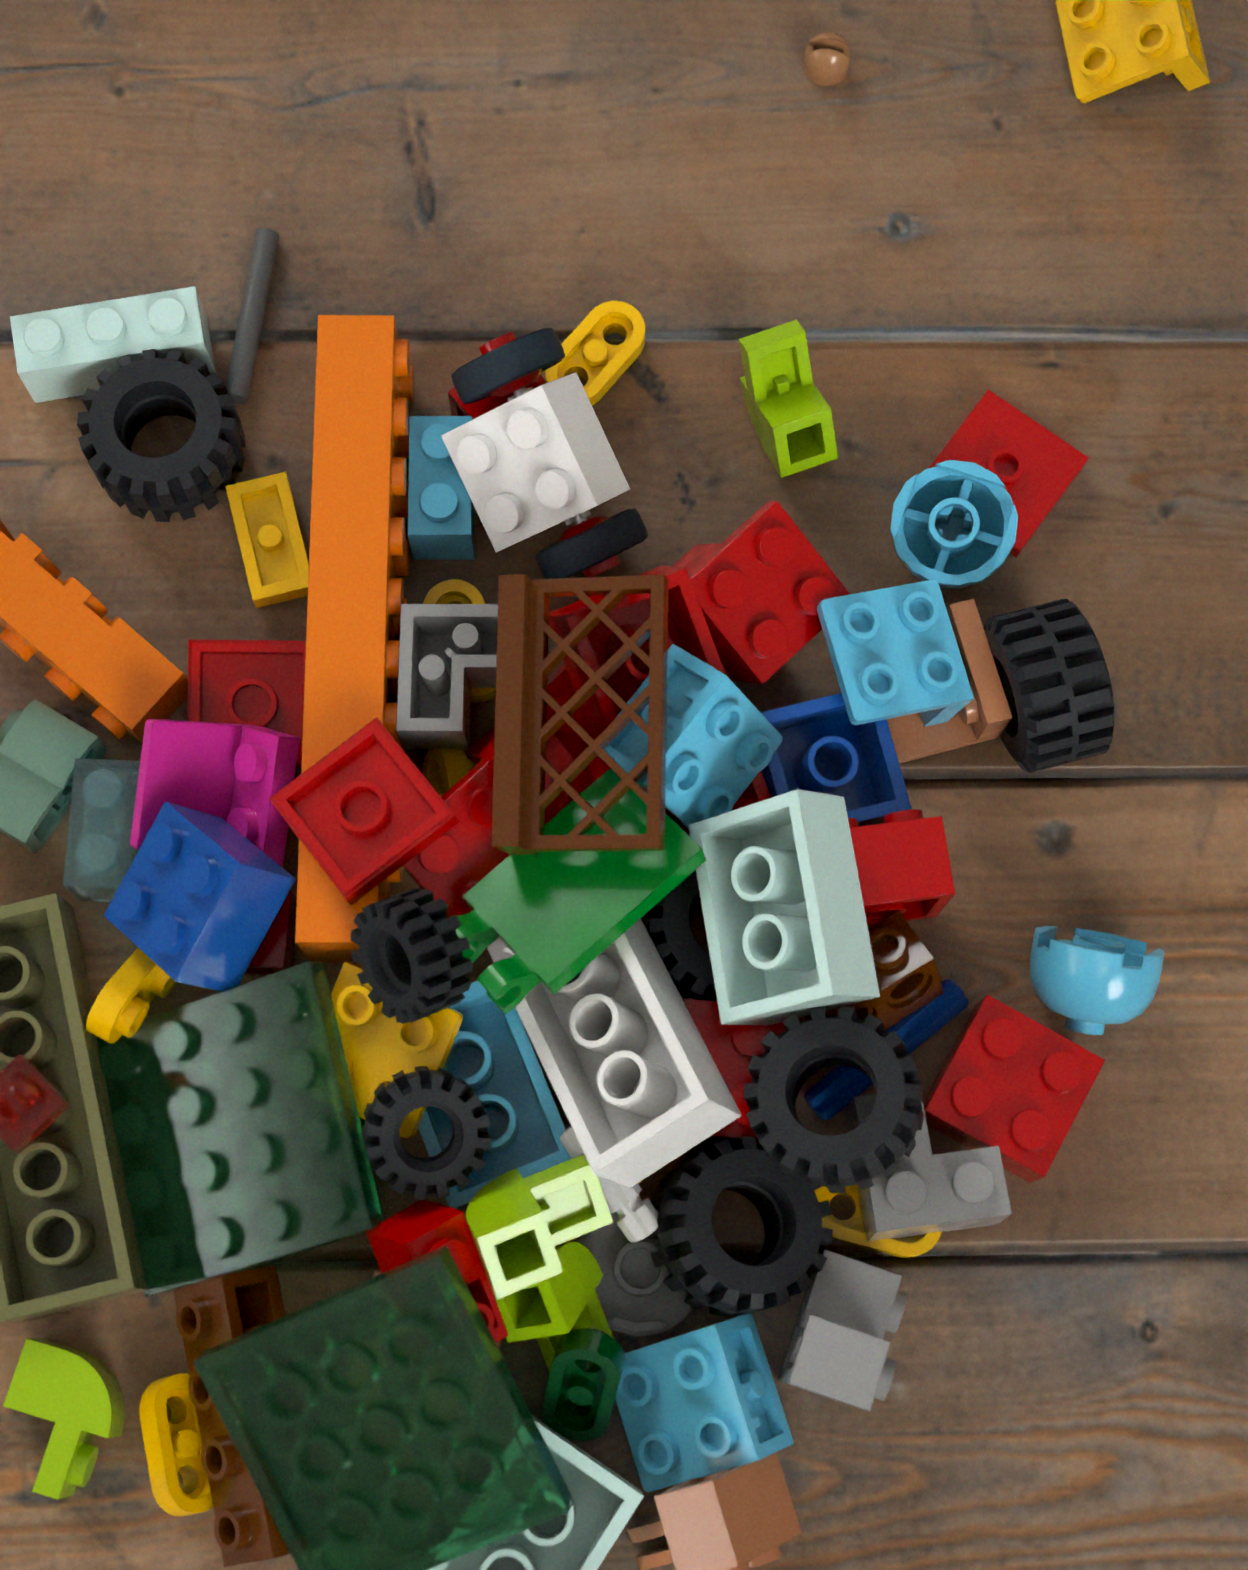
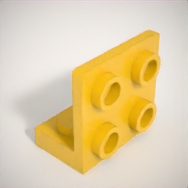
M1056 0L1076 98L1081 103H1087L1161 72H1164L1166 76L1174 74L1187 91L1210 83L1192 0Z
M344 961L293 1086L365 1119L364 1111L367 1103L372 1104L376 1097L374 1091L381 1083L384 1086L394 1080L392 1075L402 1070L405 1074L415 1072L414 1067L427 1066L432 1071H438V1068L443 1069L463 1021V1015L461 1012L448 1007L412 1023L410 1021L405 1024L396 1022V1016L388 1018L381 1013L383 1001L374 1005L369 999L368 994L372 990L370 984L361 985L357 974L364 972L362 964ZM427 1106L417 1108L405 1117L400 1127L399 1136L403 1138L415 1136Z

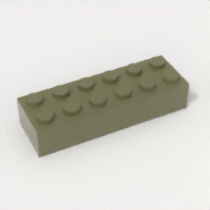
M57 893L0 906V1323H21L150 1290L99 1037L86 1031V1022L93 1002L74 907Z

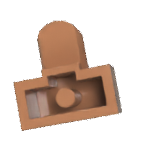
M777 1452L758 1461L700 1478L686 1480L666 1489L665 1492L654 1496L659 1516L627 1528L631 1543H638L665 1536L667 1540L666 1544L651 1548L635 1556L639 1570H647L671 1563L674 1564L675 1570H749V1568L761 1566L781 1558L779 1545L802 1533Z

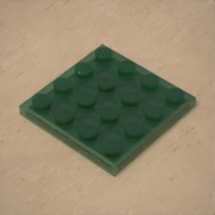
M308 961L145 1018L138 1031L131 1038L122 1035L113 1044L97 1037L100 1050V1067L105 1075L114 1120L113 1130L118 1140L127 1185V1196L131 1205L141 1263L147 1285V1290L144 1291L145 1297L164 1294L213 1277L234 1273L366 1233V1231L377 1229L381 1222H383L370 1161L362 1139V1126L323 962Z
M447 1245L202 1352L193 1362L299 1570H428L567 1514L574 1502V1498Z

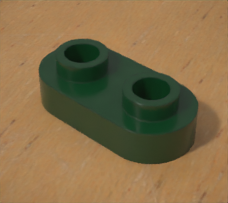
M594 1328L575 1329L560 1338L552 1362L541 1413L545 1424L563 1437L576 1441H589L599 1438L607 1430L625 1362L623 1349L616 1340L605 1332Z

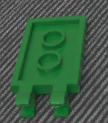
M610 768L585 789L581 795L595 807L622 779ZM630 789L603 818L619 834H647V804ZM573 800L544 825V835H568L587 813ZM665 814L664 850L537 852V855H509L463 895V898L472 910L468 914L457 916L461 923V926L455 930L459 939L467 937L470 949L462 951L463 957L471 959L472 963L475 962L483 951L497 938L515 954L510 958L494 962L477 979L487 990V996L504 1014L514 1009L528 992L540 982L554 995L706 861L703 849ZM596 823L585 835L607 834Z

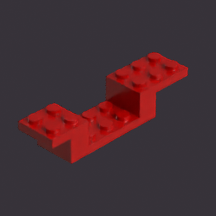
M777 500L766 502L722 543L696 544L672 565L687 568L723 669L733 683L735 681L756 684L765 683L822 630L817 613V606L821 601L851 595ZM565 664L548 677L547 692L561 706L576 693ZM547 704L548 722L556 712ZM580 707L572 717L592 736ZM565 722L546 741V759L562 774L589 745ZM495 726L465 752L475 766L441 796L455 814L459 823L402 866L422 890L426 889L433 892V901L442 898L449 905L445 914L447 918L472 912L463 895L510 855L492 847ZM597 756L570 783L580 794L606 772L601 758ZM547 772L545 773V790L555 781ZM565 790L545 808L544 825L573 801Z

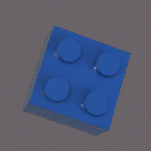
M842 693L760 712L783 737L770 762L761 770L771 798L797 789L843 796L848 818L857 819L858 827L883 822V817L887 814L912 809L887 719L853 725L849 720Z
M165 801L125 877L117 888L104 916L175 982L234 994L296 878L223 818Z

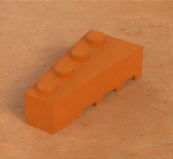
M0 519V627L4 629L0 634V641L24 662L27 663L35 655L46 664L50 670L44 677L71 701H74L79 694H82L97 707L91 714V717L117 740L120 741L128 733L142 745L146 721L148 719L168 720L187 699L188 680L186 676L120 617L116 616L113 620H110L106 616L108 610L74 577H69L65 582L58 577L61 571L43 554V550L23 533L14 539Z

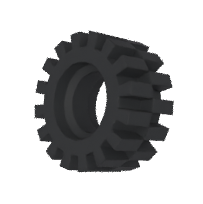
M418 888L410 889L362 908L363 912L357 914L354 919V923L359 928L351 930V941L359 945V949L351 951L353 963H361L364 971L357 974L361 985L369 983L372 990L368 997L375 1005L383 1001L381 1013L388 1018L396 1016V1022L402 1024L409 1021L411 1023L461 1002L465 998L463 992L469 990L472 982L465 976V974L473 971L472 960L464 958L462 951L470 949L467 937L459 939L455 931L461 926V923L456 915L447 918L445 914L449 905L442 898L433 901V892L426 889L419 891Z
M427 1066L414 1067L415 1072L405 1074L402 1070L392 1075L394 1080L387 1086L381 1083L374 1091L376 1097L372 1104L367 1103L364 1111L365 1126H362V1139L365 1144V1151L375 1172L382 1181L385 1179L390 1184L391 1189L400 1194H403L404 1191L410 1192L414 1199L426 1200V1194L435 1193L439 1199L450 1196L448 1189L458 1184L462 1190L471 1183L468 1176L474 1169L478 1172L481 1171L485 1164V1160L482 1157L484 1150H490L492 1138L488 1134V1126H491L489 1116L483 1108V1103L462 1078L458 1079L450 1071L438 1068V1071H432ZM425 1106L439 1108L450 1117L453 1131L449 1144L441 1153L432 1157L420 1158L411 1155L402 1147L399 1133L403 1120L410 1112L417 1108Z

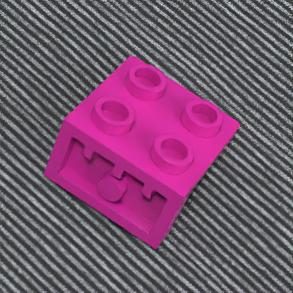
M148 719L144 728L130 846L136 850L140 849L147 832L152 827L164 802L167 801L223 818L272 860L283 866L288 823L269 798L295 779L300 738L257 725Z

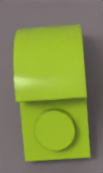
M796 319L740 338L739 344L745 376L740 378L744 400L762 448L779 476L783 478L838 459L832 411L813 383L806 332Z
M585 1154L525 1178H522L517 1168L508 1171L481 1188L466 1208L467 1223L486 1277L497 1299L562 1273L563 1270L555 1246L613 1223L599 1177L594 1175Z
M567 1242L555 1246L563 1270L562 1273L500 1299H497L494 1294L508 1332L507 1342L536 1338L549 1372L558 1342L564 1334L575 1329L594 1328L605 1332L614 1339L595 1290L603 1277V1273L592 1253L578 1242Z
M26 1338L3 1407L55 1422L32 1492L60 1500L73 1496L76 1486L84 1488L87 1485L98 1456V1447L90 1445L93 1435L104 1438L122 1435L125 1421L124 1398L113 1373L93 1355L46 1339Z

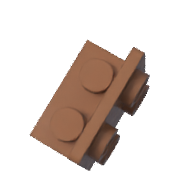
M974 598L950 604L947 609L974 699L946 723L924 727L920 713L887 719L899 764L999 738L1012 719Z

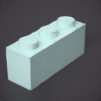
M195 286L10 316L17 373L35 403L84 395L87 388L98 391L100 385L96 376L106 368L113 374L120 369L117 360L128 354L132 362L142 360V350L156 349L160 358H166L169 349L183 352L187 364L196 357L207 364L210 374L215 373L208 321Z

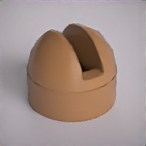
M820 32L809 41L803 57V71L809 80L821 86H832L841 82L846 77L851 60V53L846 40L841 35L833 32Z

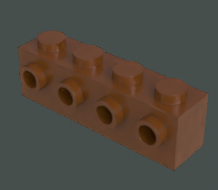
M276 1266L220 1275L175 1289L174 1293L177 1304L176 1324L179 1333L183 1337L190 1376L188 1384L189 1395L196 1409L202 1442L201 1461L209 1480L215 1513L214 1533L217 1543L221 1547L224 1567L274 1559L329 1543Z

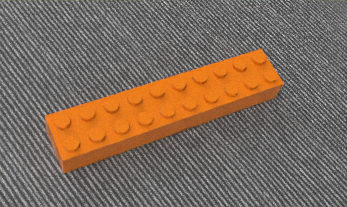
M318 315L301 774L376 717L405 752V746L396 731L397 703H395V697H398L400 640H397V636H400L401 604H408V599L404 598L403 578H399V576H409L410 543L409 539H405L404 518H408L406 459H409L408 402H414L415 375L414 365H410L409 339L398 338L394 315ZM299 839L295 943L311 964H344V961L353 962L351 951L359 949V945L351 941V930L359 928L354 923L356 915L363 912L362 908L394 896L390 895V883H401L402 867L353 905H350Z

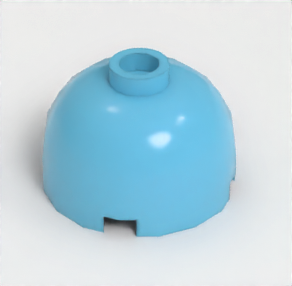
M955 460L937 463L935 467L925 469L920 474H915L906 481L893 503L890 534L896 555L909 572L922 581L937 579L941 588L961 589L982 583L998 571L1014 547L1018 524L1015 504L1013 505L1012 498L1004 488L1003 482L996 474L976 463Z
M1044 926L1035 929L1030 955V979L1035 994L1049 1010L1066 1016L1065 1028L1084 1034L1103 1035L1105 1024H1123L1140 1016L1154 999L1160 981L1164 950L1157 948L1145 955L1146 942L1088 929L1075 928L1073 940L1055 939L1057 926Z

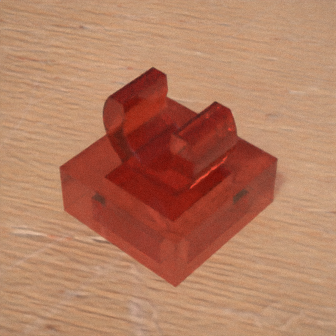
M19 1054L0 1071V1138L13 1152L20 1153L71 1106L32 1062L22 1054Z

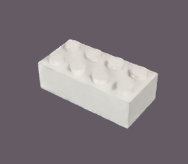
M641 918L556 994L553 995L540 982L515 1007L594 1175L631 1188L742 1116ZM497 939L487 947L494 962L515 955L500 939Z

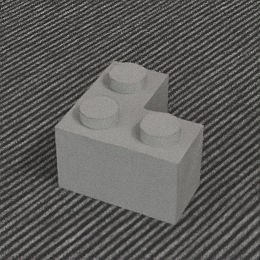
M401 604L396 731L406 749H470L472 688H496L498 604Z
M876 1094L853 1097L845 1110L848 1132L860 1126L870 1115L876 1101ZM922 1102L924 1114L922 1131L917 1130L915 1134L916 1146L909 1157L904 1154L897 1161L899 1169L889 1178L882 1173L872 1179L874 1186L861 1191L858 1189L867 1242L991 1226L1002 1222L1012 1212L999 1146L932 1155Z
M824 1249L819 1251V1253L825 1256L827 1260L821 1272L811 1274L810 1276L812 1284L806 1289L778 1381L855 1408L870 1411L873 1399L885 1400L895 1372L896 1360L886 1357L891 1342L883 1340L885 1331L896 1333L904 1313L907 1294L898 1291L902 1276Z

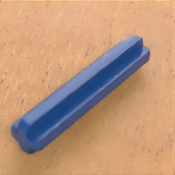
M945 979L941 982L944 991L943 995L886 1030L888 1033L893 1031L897 1033L903 1040L908 1054L913 1052L968 1006L969 1001L965 993L951 979ZM837 1066L805 1093L804 1098L815 1115L824 1121L835 1116L851 1102L853 1097L859 1096L873 1083L866 1074L857 1069Z

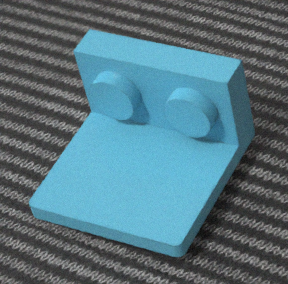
M937 579L824 599L817 606V613L848 717L853 725L920 713L924 727L946 723L974 699Z
M672 644L667 653L665 808L689 830L690 824L730 812L733 805L759 771L768 765L773 753L781 744L783 737L727 675ZM649 675L628 701V705L649 685ZM649 704L638 714L647 724L649 721ZM632 720L605 747V750L629 773L648 754V735ZM648 772L637 782L646 790Z
M752 1313L736 1316L624 1353L625 1362L615 1400L642 1487L646 1492H652L686 1480L700 1478L755 1462L794 1444Z

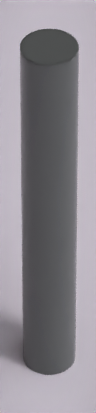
M259 228L255 233L226 381V389L235 404H246L248 402L280 235L268 228Z

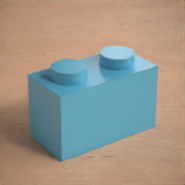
M409 416L408 539L413 560H475V507L441 435L473 420L472 416Z

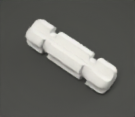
M570 1125L560 1136V1141L570 1157L575 1158L584 1154ZM598 1176L610 1214L617 1212L620 1219L616 1223L628 1241L635 1243L643 1240L659 1227L657 1221L658 1212L648 1198L642 1200L639 1197L638 1193L642 1189L638 1183L630 1188Z

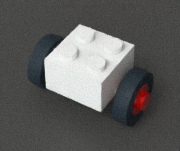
M552 327L534 331L516 339L514 332H509L480 346L479 350L482 356L461 366L451 374L453 384L460 399L466 405L481 401L490 396L503 398L513 393L514 396L507 398L509 402L441 435L495 552L501 551L565 521L567 526L575 523V525L564 530L558 542L540 550L536 554L537 563L545 579L568 578L581 571L584 572L586 578L594 577L621 564L617 555L643 542L648 537V533L636 508L627 509L611 517L596 515L586 519L587 516L591 515L589 509L630 490V487L577 373L575 372L545 383L535 389L532 387L525 388L535 383L541 372L558 364L565 358L564 350L557 334Z

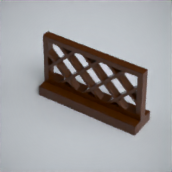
M526 574L499 575L492 847L510 855H537V852L664 850L669 579L665 575L531 580ZM651 593L650 618L629 638L607 614L627 594ZM592 595H607L598 605L588 597ZM577 596L592 611L563 640L549 626L550 597ZM602 620L624 644L595 672L573 649ZM550 637L558 646L548 655ZM649 637L650 657L640 648ZM635 653L649 667V685L628 705L605 681ZM568 655L590 679L561 706L547 692L548 674ZM601 688L623 712L594 739L572 715ZM547 704L556 712L548 722ZM649 704V721L647 724L638 714ZM633 720L648 735V754L627 773L610 756L605 747ZM566 722L589 746L560 774L546 759V741ZM599 755L622 780L593 807L570 783ZM547 772L555 781L545 790V773ZM648 772L646 792L637 782ZM630 789L647 804V834H619L603 818ZM565 790L587 815L568 835H544L545 808ZM597 823L607 835L585 834Z

